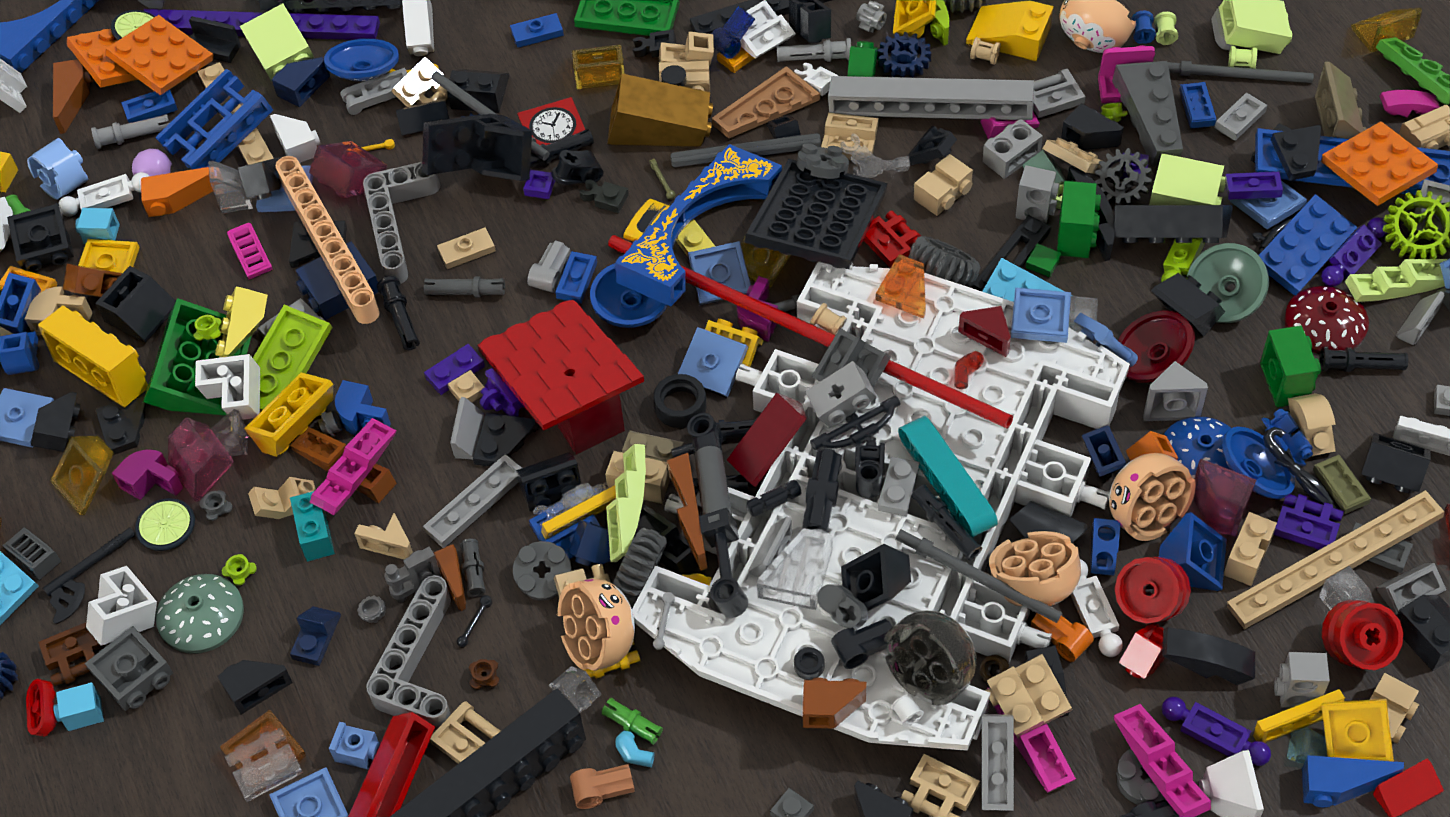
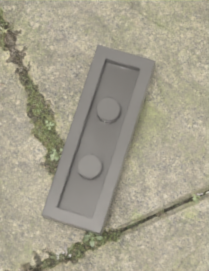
M982 714V810L1014 811L1013 715Z

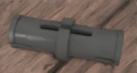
M465 539L460 543L463 558L461 571L465 575L467 595L469 597H480L486 592L482 575L484 563L480 560L479 544L476 539Z

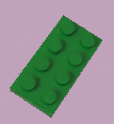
M581 0L574 23L575 27L650 36V33L672 30L680 1Z

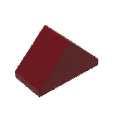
M1002 306L961 313L959 317V333L1004 357L1008 356L1011 336Z

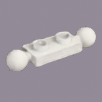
M139 172L130 181L127 175L124 174L78 189V198L66 196L59 201L64 216L70 217L74 216L79 208L81 211L82 208H108L132 200V191L136 190L141 193V178L149 177V175Z
M1080 559L1081 576L1075 590L1070 594L1084 626L1089 629L1094 638L1101 637L1099 640V650L1107 657H1115L1123 648L1121 638L1113 633L1118 631L1119 623L1097 576L1086 578L1088 566Z

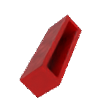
M413 712L392 717L348 817H390L401 808L435 729L434 725Z

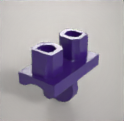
M493 368L485 371L488 380L484 386L485 388L481 390L483 396L480 400V405L485 410L494 408L495 411L502 409L506 415L518 417L519 409L524 407L523 404Z

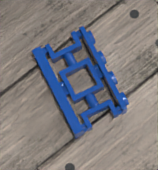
M225 69L156 136V139L172 155L181 147L187 150L188 153L181 160L190 170L217 166L273 109L259 92L252 90L245 98L239 95L238 92L244 85L231 71ZM228 96H230L231 98L223 106H221L220 104ZM240 104L241 107L232 114L231 112ZM215 114H221L224 118L209 133L202 128ZM192 131H195L187 141L184 140ZM203 139L206 140L198 149H195Z

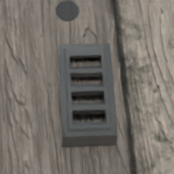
M25 527L2 545L11 556L38 580L61 562L53 549ZM24 538H27V539H26L25 541H23L19 546H17L16 548H14V547H15L18 543H20ZM32 543V545H30L26 550L20 553L22 549H24L28 544ZM38 548L33 554L26 558V556H28L33 550ZM44 553V554H43L40 558H38L34 563L32 562V561L35 560L40 554Z

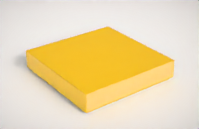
M87 239L78 265L123 273L129 266H134L140 247L137 242Z
M1387 699L1321 704L1328 757L1394 761Z

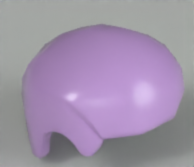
M149 148L139 152L134 158L132 172L133 175L144 172L149 176L171 173L172 163L162 151Z

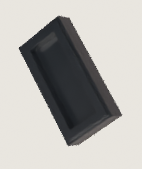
M445 99L396 109L401 135L423 131V124L425 122L449 119Z

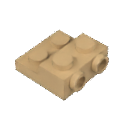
M1043 654L1016 668L1013 666L987 680L990 688L985 691L990 692L989 699L992 705L996 706L999 704L1005 715L1014 716V733L1017 738L1073 710Z

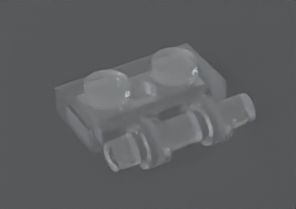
M281 727L271 733L266 731L260 734L261 738L245 746L241 744L235 747L234 752L224 756L229 767L239 762L243 765L242 768L233 772V775L246 802L303 773L290 745L287 744L279 749L275 745L286 739ZM267 749L269 754L254 762L251 761V756Z

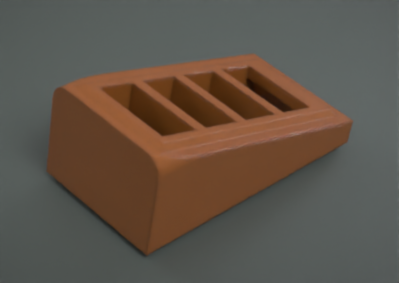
M452 544L434 552L441 577L446 581L448 590L458 610L463 611L466 609V599L458 554L455 546Z

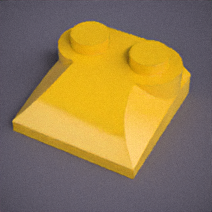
M896 0L893 34L897 32L899 36H903L904 32H907L908 36L911 37L916 33L917 39L920 38L924 33L925 25L935 19L937 0Z

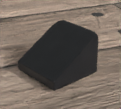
M788 114L766 123L774 139L801 135L798 121Z

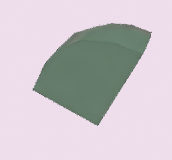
M1041 150L1022 165L1023 168L1027 165L1055 171V183H1059V185L1066 181L1053 157L1044 150Z

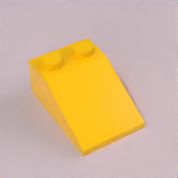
M1030 0L981 6L966 39V44L973 45L974 39L978 37L984 42L1000 43L1001 53L1037 61L1051 29L1054 6Z

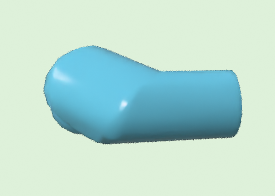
M623 731L616 737V748L623 761L652 767L654 752L639 750L633 739L635 736L632 732Z

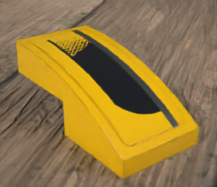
M653 199L647 200L629 223L623 238L632 242L638 240L645 233L647 227L653 225L660 217L662 211L667 210L670 206Z

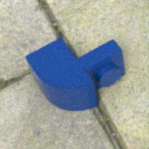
M35 331L0 336V362L7 375L38 370L39 362L36 357L38 337Z
M342 380L335 397V407L341 424L347 432L356 436L360 432L361 427L363 428L372 418L390 427L391 423L387 410L371 406L373 399L368 385Z

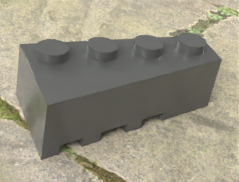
M1167 61L1116 65L1112 82L1115 89L1117 88L1121 95L1120 99L1123 106L1127 108L1131 116L1130 120L1133 127L1137 129L1140 135V142L1146 154L1149 155L1152 167L1159 166L1162 153L1181 157L1183 146Z

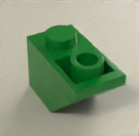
M859 41L857 45L850 47L847 76L875 77L879 48L874 47V42Z

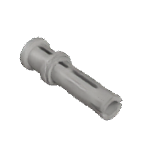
M847 38L846 41L833 42L830 39H826L822 44L777 46L778 62L823 58L827 62H831L832 59L841 58L849 60L851 38Z
M164 114L163 116L124 125L114 122L112 126L96 129V127H92L91 131L98 150L102 146L112 143L120 145L124 143V139L161 132L169 123L159 125V123L169 121L167 114Z

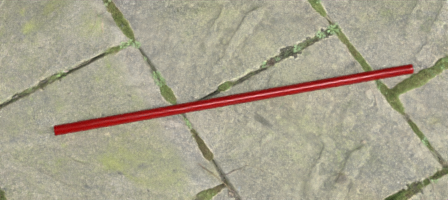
M615 235L608 242L610 248L623 254L632 245L631 242ZM681 265L685 270V282L824 346L829 347L835 337L830 332ZM889 360L883 373L1006 429L1012 424L1013 415L894 361Z

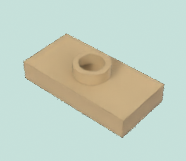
M486 227L437 245L438 252L447 269L496 251Z

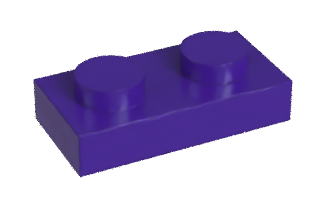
M1279 172L1226 174L1225 176L1228 200L1282 197L1283 187Z
M467 344L426 370L424 375L435 390L442 395L449 390L448 383L470 370L473 374L484 368L485 364L477 352Z

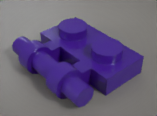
M1291 494L1285 497L1283 504L1292 506L1294 509L1282 506L1273 535L1319 550L1335 541L1340 524L1329 519L1340 522L1344 511L1335 509L1332 504L1326 502L1323 505L1307 500V496L1301 494L1298 497ZM1303 510L1313 514L1320 515V517L1303 512Z

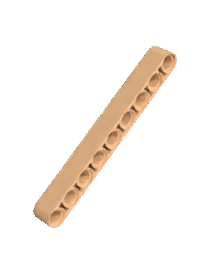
M285 156L280 158L275 166L282 187L353 315L359 323L369 324L374 322L379 317V309L374 293L296 157Z

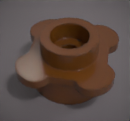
M480 659L471 663L469 666V671L472 675L470 686L476 690L482 686L496 687L499 684V677L496 676L498 663L495 660ZM482 673H487L486 676H481Z

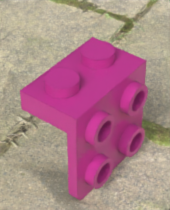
M1153 46L1112 47L1103 51L1098 75L1101 103L1122 102L1120 99L1121 95L1118 89H1115L1112 82L1116 65L1153 62L1155 56V48Z

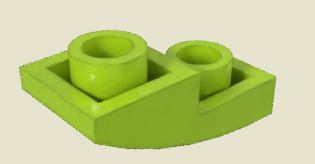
M937 0L935 19L930 25L932 35L938 38L943 46L948 44L949 14L945 2Z

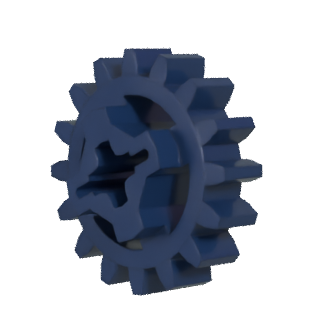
M896 32L893 39L887 36L886 43L880 42V49L877 52L878 65L883 67L884 73L891 71V77H895L897 74L901 75V78H905V75L914 78L915 73L922 75L923 68L928 69L929 62H931L930 44H925V38L918 40L916 33L910 37L907 32H904L903 36H899Z

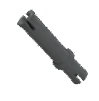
M475 276L474 279L426 278L424 280V283L427 284L424 285V294L426 296L474 295V297H481V295L505 294V290H503L505 289L504 278L481 279L480 276Z

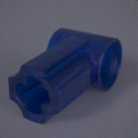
M738 6L726 24L711 33L713 34L714 49L725 58L735 57L741 49L740 40L755 21V18Z

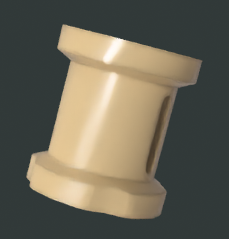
M976 37L971 48L970 59L980 58L988 60L991 64L995 65L1001 44L998 42L995 44L984 42Z
M822 303L812 317L810 324H817L827 332L836 335L838 330L843 327L847 318L845 316H838L827 308V304Z

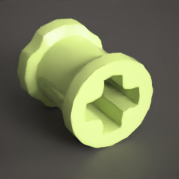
M1161 12L1154 18L1155 27L1158 29L1156 41L1162 45L1173 44L1178 39V31L1174 26L1177 19L1172 12Z
M1235 46L1230 47L1228 67L1239 66L1255 69L1257 61L1256 47H1252L1251 50L1236 49Z

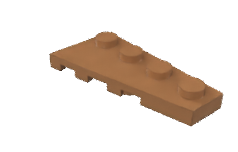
M786 66L712 117V125L727 138H731L819 101L820 93Z

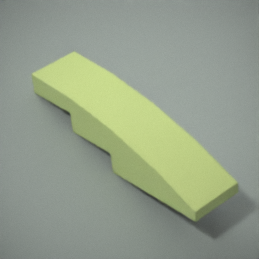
M1405 259L1399 267H1377L1372 274H1350L1345 283L1356 302L1379 301L1423 293L1445 286L1440 263L1447 259Z
M634 444L623 453L624 473L615 479L616 499L606 506L611 562H617L625 556L637 530L643 504L646 475L645 445Z

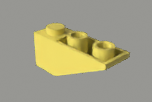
M236 286L232 295L226 296L223 310L227 311L226 318L223 317L222 325L219 329L223 334V338L218 341L215 351L216 356H219V358L233 356L254 334L264 318L267 294Z

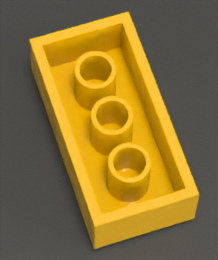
M62 305L38 324L51 356L56 363L125 408L147 389L146 372L138 362L137 358H139L137 351L130 345L125 346L113 334H107L102 331L95 322L90 323L86 321L79 312L75 310L72 312Z

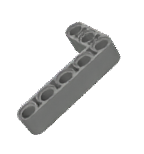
M422 162L371 173L363 180L384 276L397 277L400 284L407 280L408 269L393 204L432 195L440 189L438 174H424L422 172Z
M429 576L421 583L366 686L370 700L377 710L392 716L413 712L434 725V731L451 715L447 700L439 693L408 682L451 602L446 581L440 576ZM435 592H441L436 596H431ZM422 616H428L424 620H418ZM410 640H415L412 644L404 645ZM395 665H401L400 668L391 670ZM382 690H388L383 695H377ZM408 700H415L410 705H403ZM436 709L442 710L440 713L436 715H430V713Z

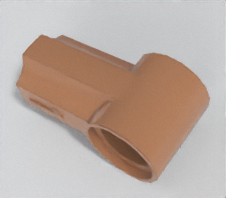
M629 764L601 771L586 768L570 775L575 804L579 809L593 808L600 805L603 799L635 792Z

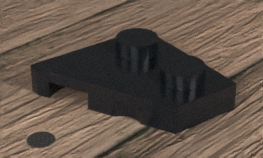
M931 126L907 155L906 159L911 166L919 163L926 164L936 158L943 159L951 153V147L957 139L952 132Z
M333 221L345 242L347 232L346 221ZM294 222L289 257L291 268L298 267L299 261L313 256L314 260L321 257L302 222Z

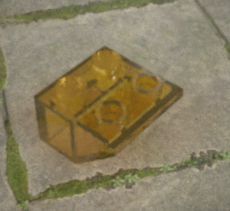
M621 44L572 50L577 89L619 84L621 74H625Z

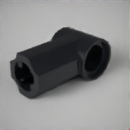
M886 618L859 630L854 628L844 629L835 634L831 639V643L846 669H853L862 665L870 655L889 648L893 641L897 644L894 628Z

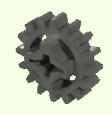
M1129 148L1126 149L1125 154H1121L1120 150L1116 149V156L1114 157L1107 153L1108 161H1099L1102 170H1095V175L1100 177L1095 182L1099 187H1102L1101 190L1104 194H1108L1106 197L1108 202L1110 203L1113 199H1116V204L1121 205L1122 200H1126V203L1131 205L1132 198L1141 201L1139 194L1141 192L1148 194L1149 192L1145 184H1152V179L1147 177L1152 174L1151 168H1145L1148 165V160L1142 159L1140 161L1141 154L1139 152L1132 156ZM1120 162L1119 165H1117L1114 168H1111L1114 164ZM1132 163L1140 169L1141 174L1132 170ZM1126 170L1129 178H1125L1121 185L1119 177H1122ZM1106 181L1115 184V192L1108 187ZM1137 186L1134 190L1127 193L1130 188Z

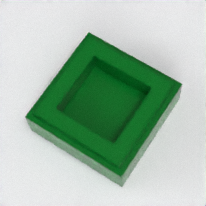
M1037 243L1026 262V268L1050 277L1058 265L1062 253Z

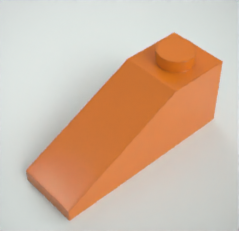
M218 166L141 178L142 203L148 217L172 214L224 186V182Z

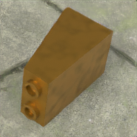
M621 74L611 108L607 144L701 147L704 137H709L712 125L711 122H708V118L711 117L713 103H709L710 92Z

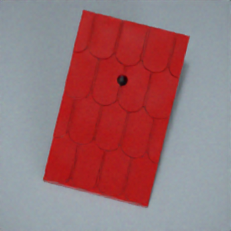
M568 300L559 303L554 309L538 313L529 321L515 324L505 332L492 335L477 345L480 353L540 427L546 430L557 424L576 455L625 431L620 393L644 382V376L626 354H623L594 320L583 311L576 301Z

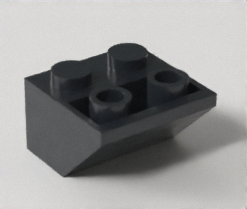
M129 266L96 302V306L105 323L146 343L169 317L176 300L151 276Z
M570 452L516 470L519 486L530 512L537 509H545L551 504L567 500L577 494H583L578 463Z

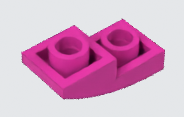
M1392 90L1382 92L1379 96L1384 110L1394 116L1408 117L1412 110L1423 115L1440 107L1434 94L1422 91Z

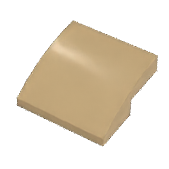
M828 113L821 147L838 146L843 149L842 154L848 160L871 162L879 118Z

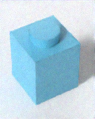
M82 208L80 218H77L75 223L76 232L80 234L84 244H86L87 239L115 241L120 226L113 208Z
M93 683L56 692L58 704L54 705V714L58 722L62 721L68 731L104 722L101 696Z

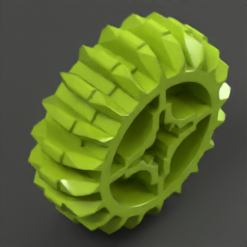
M1417 190L1415 198L1408 192L1404 196L1405 201L1398 197L1395 200L1396 206H1389L1388 211L1390 214L1385 215L1383 219L1389 224L1383 226V231L1390 233L1385 237L1386 242L1394 241L1390 249L1392 251L1398 247L1401 249L1399 257L1402 258L1405 253L1410 254L1409 259H1415L1416 255L1419 256V259H1426V255L1430 259H1436L1437 253L1444 255L1447 252L1445 247L1450 248V211H1447L1450 208V202L1442 205L1440 203L1443 198L1442 195L1437 196L1436 200L1431 198L1433 195L1431 191H1428L1427 195L1422 197L1421 190ZM1413 208H1424V209H1427V210H1426L1424 213H1422V214H1415V213H1413V212H1410V213L1406 212L1407 210H1410V209H1413ZM1434 214L1441 221L1442 233L1438 231V227L1432 222ZM1427 218L1425 226L1422 229V231L1419 230L1418 233L1414 235L1417 229L1416 227L1419 224V222L1422 223L1423 220ZM1399 220L1404 222L1403 225L1409 230V237L1407 239L1399 229ZM1423 238L1429 241L1432 239L1436 241L1429 245L1414 244L1418 239Z

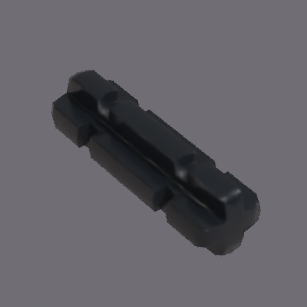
M791 480L785 483V487L778 486L761 494L760 499L755 497L747 501V510L752 517H756L764 513V509L768 511L787 502L789 497L794 499L802 494L801 487L796 480Z

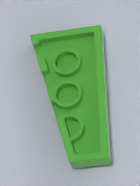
M1397 37L1379 40L1376 49L1383 53L1385 59L1397 64L1404 74L1412 76L1417 80L1420 87L1431 91L1436 95V99L1439 102L1447 105L1450 104V75L1441 71L1443 67L1436 61L1422 59L1423 53Z

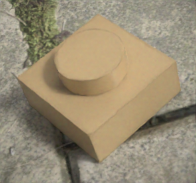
M471 370L448 383L449 390L458 401L461 397H465L470 402H474L483 396L481 390L485 387Z

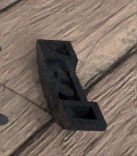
M1075 166L1069 167L1067 181L1096 183L1082 170ZM1096 185V194L1101 195L1100 209L1097 211L1099 227L1096 244L1104 260L1109 261L1115 237L1114 215L1108 199L1101 188Z

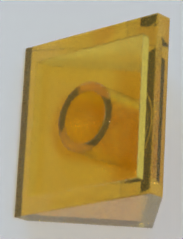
M1421 8L1393 9L1351 24V27L1368 50L1374 52L1378 50L1376 46L1380 39L1397 37L1401 41L1413 38L1422 10Z

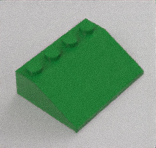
M179 298L176 299L169 314L143 399L144 403L169 411L227 415L222 409V397L206 399L195 386L196 361L219 358V356L215 355L218 341L223 338V334L221 333L216 339L196 340L194 338V333L196 332L195 321L199 317L212 315L215 318H220L222 321L223 317L226 318L227 315ZM251 337L233 356L247 354Z

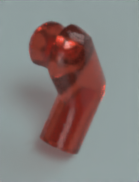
M974 351L955 363L954 386L957 389L967 388L968 376L978 370L983 364L984 357L980 352Z

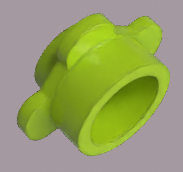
M1109 103L1101 107L1102 112L1100 114L1116 122L1121 120V116L1128 115L1127 111L1122 110L1121 103Z
M212 315L199 317L195 321L196 332L194 333V338L196 340L218 338L221 335L219 326L222 325L221 319L215 318Z
M238 554L227 560L226 565L222 568V574L224 577H230L235 585H242L250 574L256 572L257 567L255 563H249L244 555Z

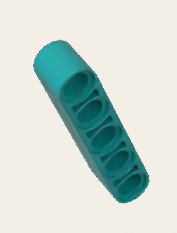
M922 416L898 428L899 437L914 461L920 462V470L941 500L948 505L950 513L972 537L998 525V519L993 508L928 417Z

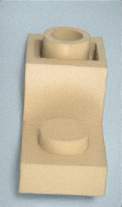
M289 477L278 490L253 487L248 495L255 516L281 519L293 515L290 497L315 491L316 488L312 480Z

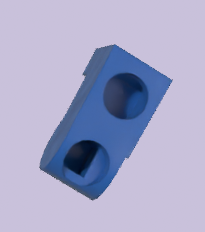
M1094 518L1091 529L1090 573L1109 576H1114L1120 535V523L1117 520Z

